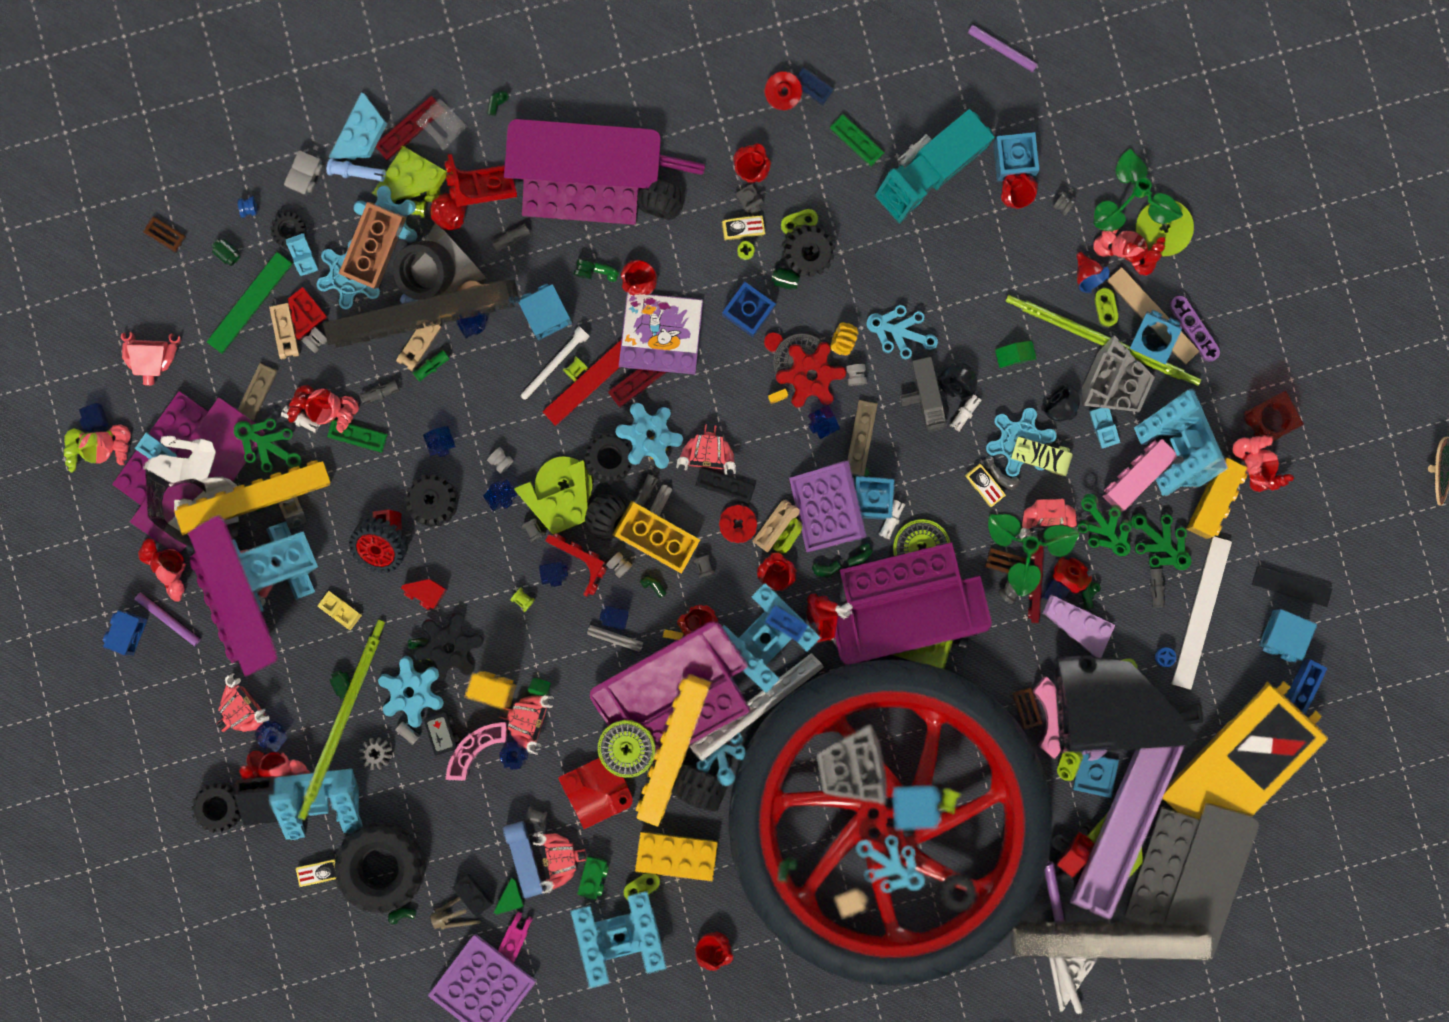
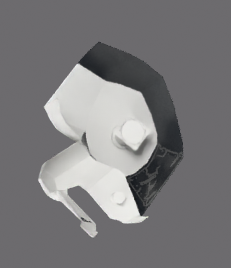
M164 436L161 439V443L165 446L189 449L193 453L189 458L159 455L145 463L148 518L175 540L194 548L189 534L182 535L175 514L168 521L164 519L162 501L166 489L184 483L196 484L202 489L191 500H174L175 510H178V506L186 503L189 506L196 504V500L207 497V499L215 497L214 494L222 491H226V493L232 492L233 488L237 487V484L224 477H208L216 453L211 441L204 439L184 441L176 440L174 436ZM238 516L224 521L230 537L238 536Z

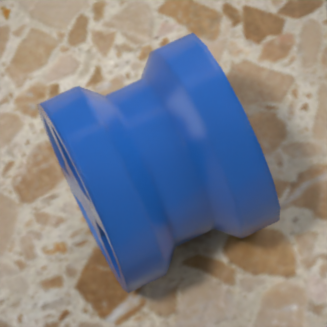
M249 197L247 200L238 199V209L241 218L250 214L252 216L257 215L254 197Z
M1160 648L1155 654V661L1162 667H1169L1175 663L1176 653L1171 648Z

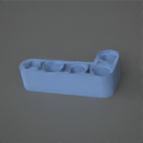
M524 820L504 826L505 839L507 844L510 845L525 899L544 894L542 893L544 891L543 885L539 886L542 881Z

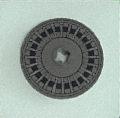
M796 334L783 340L777 347L773 358L775 374L779 370H789L793 366V358L789 355V347L791 345L798 344L805 353L812 354L816 351L821 341L808 334ZM828 355L827 361L830 364V356ZM815 370L807 372L808 380H814L817 377ZM785 383V384H783L784 386H786V387H788V388H790V389H792V390H795V388H794V386H793L792 384H790V383Z

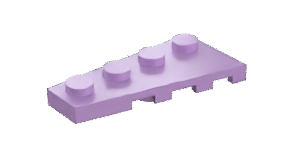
M1050 595L1043 613L1066 631L1071 638L1075 639L1080 646L1089 651L1093 657L1101 658L1115 625Z

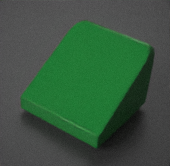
M533 678L528 691L540 696H548L551 683Z

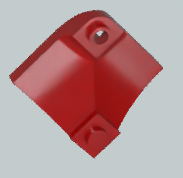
M600 758L558 777L583 829L628 809L633 803L632 794L624 777L614 775L608 771ZM620 797H625L627 802L625 804L620 803Z

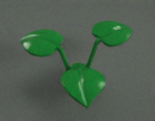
M1129 149L1121 156L1117 163L1116 176L1122 183L1131 182L1134 185L1133 193L1119 209L1111 201L1101 202L1094 211L1093 224L1103 231L1120 229L1126 221V217L1121 211L1135 196L1143 198L1147 195L1148 203L1151 204L1148 208V214L1156 223H1170L1180 219L1183 213L1178 204L1166 194L1157 193L1154 195L1153 200L1151 199L1152 192L1149 190L1152 184L1149 179L1145 178L1147 176V167L1132 149Z
M991 514L988 520L989 533L993 541L998 545L1009 546L1012 540L1023 542V550L1027 553L1026 565L1017 563L1008 572V581L1020 597L1033 592L1040 582L1041 573L1039 568L1029 566L1031 554L1036 553L1041 545L1048 546V551L1054 556H1065L1071 552L1079 537V532L1067 526L1055 525L1049 527L1044 532L1045 543L1038 541L1033 536L1021 539L1016 538L1021 531V526L1018 519L1014 516Z

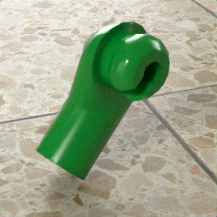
M600 263L595 264L594 272L608 275L607 279L611 282L617 280L619 276L617 269Z

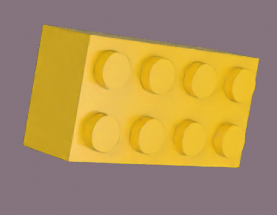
M1227 457L1224 460L1228 469L1208 482L1186 527L1187 530L1205 539L1213 538L1215 535L1218 536L1222 529L1220 523L1223 518H1227L1231 510L1229 505L1231 501H1235L1239 494L1237 488L1240 483H1244L1248 475L1245 473L1247 467Z
M632 501L612 534L681 574L700 542V539Z
M479 671L478 674H472L465 697L500 708H508L511 706L517 685L513 684L514 680L505 677H497L496 679L493 673Z
M641 831L635 871L713 881L718 841Z

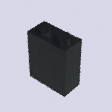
M274 776L235 780L234 796L244 826L278 822L270 803V795H274Z

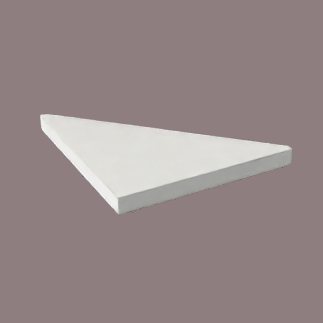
M1119 923L1068 932L1063 936L1056 935L1076 991L1111 940L1115 931L1119 928ZM1045 937L1059 1011H1063L1070 1000V996L1049 938Z

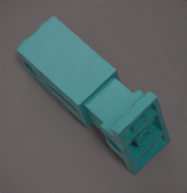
M968 109L921 148L912 163L906 168L901 165L899 168H894L890 171L876 192L875 197L900 224L909 213L921 204L931 189L935 188L937 191L988 148L995 138L992 130L984 126L977 113Z

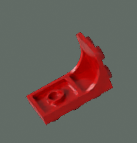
M448 154V161H445L446 172H449L446 175L447 186H451L449 188L451 200L455 199L457 207L517 197L513 178H504L505 166L462 171L455 167L452 154Z
M556 533L553 536L548 534L545 540L547 543L583 560L590 570V581L583 595L588 598L590 594L594 596L599 586L596 582L599 577L603 578L607 570L605 567L606 563L599 560L600 556L590 550L588 553L582 551V546L571 542L569 545L565 543L566 539Z

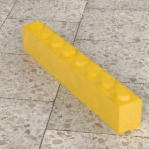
M318 460L307 463V467L301 469L299 466L293 467L288 470L289 473L283 475L281 472L275 473L270 476L271 479L265 481L262 478L252 481L250 486L239 485L234 487L232 492L226 493V491L214 494V498L207 499V497L196 500V504L189 506L186 503L178 506V510H175L174 513L182 535L187 534L189 531L218 515L226 521L330 486V480L323 461L319 463Z
M691 674L686 679H682L679 690H681L680 697L676 696L673 703L675 708L674 714L669 715L666 723L669 725L667 732H663L660 740L663 745L661 749L658 748L654 757L657 760L656 764L651 766L648 777H651L649 784L645 783L642 794H644L643 801L639 800L636 811H638L637 819L657 827L661 823L711 682Z

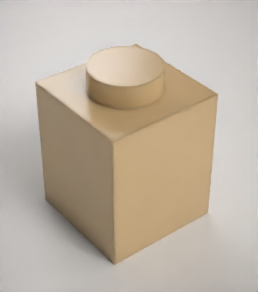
M857 888L835 897L843 917L865 909L864 903H867L863 891L859 892Z

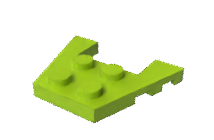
M584 460L567 466L575 484L574 486L540 500L537 498L531 481L514 488L516 493L553 535L585 522L588 499Z

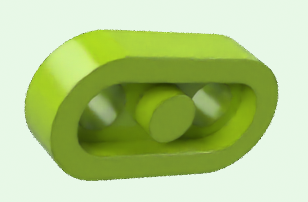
M811 209L788 215L783 218L781 229L787 235L788 232H793V229L787 228L788 223H792L794 228L796 226L802 227L805 224L816 226L818 215ZM811 217L812 222H805V218Z
M1103 288L1095 294V306L1101 325L1111 327L1118 321L1117 306L1113 292ZM1101 296H1106L1107 301L1102 302ZM1106 314H1109L1111 316L1110 321H1107L1105 319Z
M793 518L772 546L773 549L781 554L789 551L802 531V522L797 518Z
M1064 752L1057 768L1060 778L1065 781H1072L1076 777L1083 760L1082 752Z
M644 873L627 884L624 889L625 898L628 900V896L632 895L630 893L632 888L637 890V894L646 891L650 894L655 891L660 884L658 875ZM648 878L654 880L652 885L647 884L646 880Z

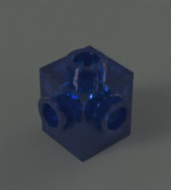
M476 305L467 307L461 313L456 314V324L465 339L472 335H478L486 329L487 317L483 310L480 311Z
M829 405L808 415L811 422L808 426L812 434L816 433L819 439L840 429Z
M449 426L436 428L423 434L430 456H446L450 454L449 450L456 447Z
M506 479L502 482L498 480L491 484L483 497L494 512L502 507L504 509L510 507L518 494L514 486Z
M269 720L262 723L255 733L258 739L257 743L265 749L269 747L275 752L280 749L288 739V736L278 722H270Z
M518 741L507 742L506 746L501 748V752H499L500 762L503 763L504 768L510 767V770L520 769L521 765H524L528 759V751L522 745H519ZM513 751L517 752V758L512 756Z

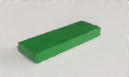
M844 114L830 127L870 167L885 153Z
M337 420L331 421L327 438L383 453L388 434L349 424L347 429L343 430V433H339L336 429Z

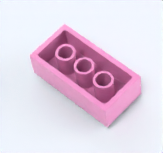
M1163 439L1158 442L1156 440L1151 442L1144 449L1146 453L1138 455L1131 462L1133 466L1130 469H1124L1117 476L1119 480L1111 482L1104 489L1106 493L1102 497L1111 506L1118 505L1124 511L1178 457L1175 451Z

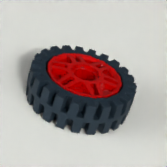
M367 518L356 526L349 539V550L353 553L354 559L359 558L357 561L359 564L364 563L363 567L366 569L368 566L371 567V571L377 569L378 573H382L383 570L385 573H388L390 570L394 571L400 566L408 551V542L405 541V535H401L402 531L400 529L396 530V525L390 526V522L387 520L383 523L381 518L377 521L376 518H371L370 520Z

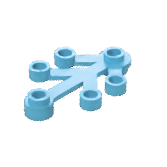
M899 305L894 311L883 316L872 314L867 319V328L871 332L877 333L882 344V350L885 353H891L894 345L888 341L884 330L892 333L902 359L907 360L912 355L911 349L907 348L902 337L922 343L926 350H933L938 344L937 338L932 334L923 336L905 329L911 325L922 323L924 320L922 312H915L912 317L895 325L886 323L896 317L905 316L906 308ZM898 308H902L904 310V313L902 315H899L897 313ZM917 314L922 316L921 321L915 319ZM873 320H878L880 325L874 326ZM927 339H933L934 344L928 345ZM890 344L891 350H885L884 345ZM904 350L909 351L908 357L903 356L902 352Z
M738 733L729 741H732L734 745H739L743 742V737ZM723 744L706 759L700 760L697 767L699 771L706 773L710 770V765L717 757L720 767L718 778L723 785H729L735 780V775L728 768L725 753L733 755L737 759H743L746 751L742 746L735 748Z
M888 836L885 840L886 845L889 847L891 860L872 849L869 841L862 840L857 844L856 850L859 855L863 857L870 856L887 867L875 871L872 869L867 870L864 874L867 881L872 882L876 878L894 874L903 877V879L892 882L884 880L881 883V888L884 892H890L892 889L905 886L911 890H918L924 885V876L920 871L916 870L913 858L914 850L909 846L904 847L902 850V855L907 861L908 871L901 867L896 846L897 839L894 836ZM890 838L895 840V844L892 846L888 845ZM863 844L868 846L866 852L860 849ZM906 849H911L912 854L910 856L904 854ZM868 872L874 873V877L872 879L867 878ZM913 876L918 878V882L915 884L911 883ZM886 882L891 884V888L888 890L883 887Z

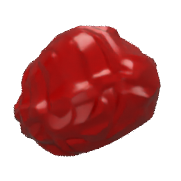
M755 143L754 145L741 147L733 157L735 172L743 180L749 183L761 182L768 176L771 161L767 158L766 150L761 144Z
M1027 173L1008 175L1004 178L1001 200L1007 207L1020 209L1035 201L1038 183L1032 176H1029Z
M449 193L441 194L432 200L430 213L431 219L436 225L444 230H456L464 224L466 205L457 207L455 199L451 200Z
M629 261L621 272L623 279L622 288L630 295H649L656 288L657 275L655 270L645 261Z
M775 552L759 565L757 577L763 585L767 584L773 591H784L795 582L796 570L791 561L784 558L781 553Z
M696 605L690 608L689 613L682 614L679 617L677 625L681 628L682 633L687 636L708 623H718V619L714 610L709 606Z
M716 931L705 934L697 942L695 956L700 967L716 971L721 966L728 965L733 961V952L729 945V940L723 933Z

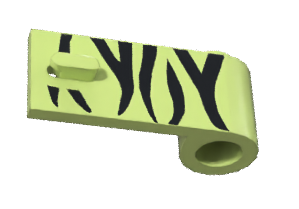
M1018 437L1011 459L1046 469L1060 476H1066L1073 454L1066 447L1059 446V449Z

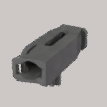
M924 357L911 360L917 392L900 395L901 405L903 407L920 403L926 431L931 432L947 427L932 358Z

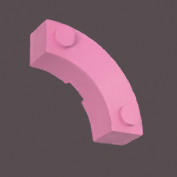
M1043 677L1032 690L1040 700L1046 715L1045 731L1037 746L1051 758L1055 759L1060 752L1056 690L1052 681L1047 677Z
M508 722L481 727L464 738L451 756L446 780H467L470 766L480 751L494 743L507 742Z

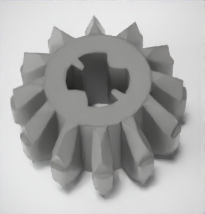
M380 737L377 738L376 744L374 739L370 738V745L367 742L363 743V746L367 749L359 750V752L365 753V756H361L360 760L367 759L364 763L365 767L371 763V770H374L376 765L380 770L382 769V763L386 766L389 764L385 758H392V755L387 754L392 748H385L388 742L384 741L381 744ZM374 748L376 751H380L378 759L376 758V756L372 757V752H374Z

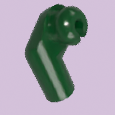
M499 91L490 97L487 110L488 115L496 116L498 106L509 99V94L506 91Z
M1091 582L1082 591L1085 610L1094 608L1092 598L1101 590L1099 583Z
M787 857L780 863L777 881L787 882L788 870L796 869V859Z
M402 906L388 914V922L395 925L403 917L414 920L417 910Z

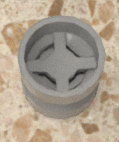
M316 327L311 330L309 336H305L302 339V342L315 354L319 351V347L328 341Z
M865 364L846 366L847 373L849 374L848 386L867 384V378L864 376L866 371Z
M500 447L487 459L491 465L497 466L496 470L500 474L514 461L510 456L506 457L504 450Z
M620 552L614 555L606 564L609 569L615 571V575L618 578H621L633 566L629 561L623 559V555Z

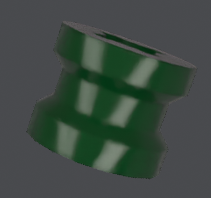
M577 259V268L574 270L573 275L591 280V271L595 268V264Z

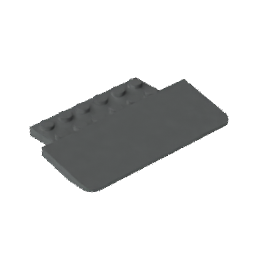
M1205 803L1200 819L1161 807L1124 914L1127 918L1162 929L1156 949L1203 962L1213 958L1259 828L1256 818Z

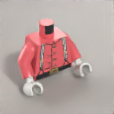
M706 424L704 435H696L695 438H691L682 449L676 468L680 464L685 465V470L688 469L689 465L724 469L725 474H727L728 469H732L734 474L736 473L734 453L729 443L723 441V437L716 436V425Z
M1064 499L1037 500L1024 511L1023 528L1019 533L1020 538L1032 536L1029 528H1044L1055 525L1068 526L1079 532L1076 527L1075 509L1065 505Z
M233 673L225 679L226 687L220 701L221 706L218 709L223 718L216 725L222 732H225L230 726L234 730L243 732L257 730L264 721L269 720V716L264 717L266 715L265 709H261L244 687L239 685L236 687L241 680L240 678L234 680Z
M531 695L519 700V703H515L513 710L502 708L499 718L510 721L508 729L514 740L520 746L526 748L528 752L535 755L538 754L534 751L535 746L541 747V744L536 742L538 741L546 710L553 707L548 704V700L554 699L553 696Z
M556 833L533 834V836L539 837V841L537 843L533 842V844L541 845L546 881L541 882L539 886L545 884L547 889L542 893H548L552 889L564 885L574 876V871L577 870L576 862L587 860L586 850L574 851L573 843H570L568 838Z

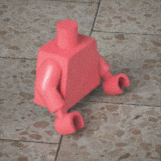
M131 332L129 333L130 337L126 339V334L122 333L121 339L124 341L122 344V359L134 375H143V385H154V376H160L173 362L177 350L176 346L181 343L180 335L177 341H172L173 334H170V344L168 345L166 341L135 340V336Z

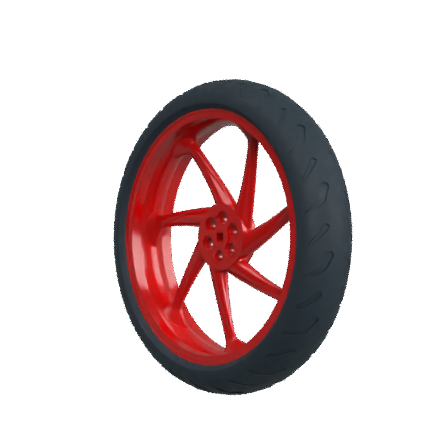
M877 660L847 665L816 677L786 697L762 722L745 750V756L739 763L730 797L729 838L734 866L749 902L765 926L788 949L810 964L833 975L867 984L906 985L934 980L967 967L994 949L1015 928L1031 905L1042 882L1051 848L1052 808L1047 780L1038 755L1018 722L995 698L974 683L948 670L913 661ZM883 707L911 709L927 724L924 749L911 786H932L941 725L943 723L952 725L964 734L979 749L991 767V786L986 794L954 808L955 813L950 811L940 813V823H937V828H914L910 836H905L903 829H896L890 825L886 826L887 818H894V805L887 808L884 803L826 794L824 790L784 793L781 787L794 759L815 735L838 732L846 739L857 733L847 722L848 715ZM883 762L887 781L886 798H893V787H903V785ZM997 802L1003 804L1005 831L1003 846L996 868L979 880L971 879L976 887V900L971 904L970 908H966V910L952 920L923 933L912 932L900 927L895 917L891 892H884L881 888V883L884 880H889L888 876L876 878L871 882L886 930V934L883 937L852 931L822 914L815 897L817 888L831 870L860 841H869L872 849L886 858H891L889 847L886 845L885 840L888 836H894L897 839L896 846L900 863L907 866L902 850L904 847L909 846L914 850L913 858L916 870L943 882L948 876L959 873L934 860L918 849L917 845L957 826ZM828 806L856 811L854 817L829 847L803 887H796L789 874L787 882L777 881L779 865L783 860L778 845L776 826L787 807ZM876 808L878 816L876 818H869V809ZM873 827L879 829V836L876 838L869 836V830ZM863 844L864 852L868 850V846ZM906 849L904 854L910 856L912 854L911 849ZM870 856L865 857L868 870L872 869L875 871L887 868ZM869 872L870 879H872L874 877V873ZM886 882L883 887L884 889L888 890L890 889L889 883ZM962 885L954 886L962 890H965L964 886Z

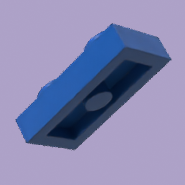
M776 605L765 620V623L799 642L808 627L807 624Z

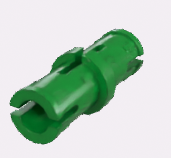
M442 349L430 360H425L426 363L412 373L421 382L432 372L435 373L437 368L450 360V358Z

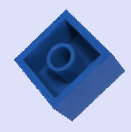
M744 282L722 312V316L751 337H754L775 309L776 304Z
M117 611L110 620V624H112L110 631H107L104 635L103 642L105 643L103 647L123 655H134L148 619L127 611Z

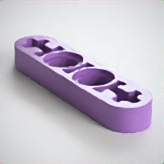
M1183 296L1174 297L1170 302L1172 313L1180 322V325L1194 346L1200 351L1199 353L1202 358L1208 362L1216 360L1220 355L1219 347L1190 303ZM1176 300L1178 302H1183V305L1181 307L1184 311L1186 309L1189 310V312L1185 313L1182 317L1179 315L1182 313V310L1180 308H1175ZM1192 316L1195 320L1194 325H1186L1184 322L1185 317ZM1196 332L1204 333L1205 340L1203 342H1198L1195 339ZM1207 341H1209L1210 344H1208L1207 347L1210 350H1215V352L1213 353L1214 357H1212L1211 355L1207 356V348H1201L1200 346L1204 345Z

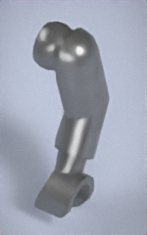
M991 455L983 461V466L986 469L990 468L991 474L997 483L1010 490H1014L1020 485V480L1017 477L1009 478L1002 474L1001 470L994 464Z

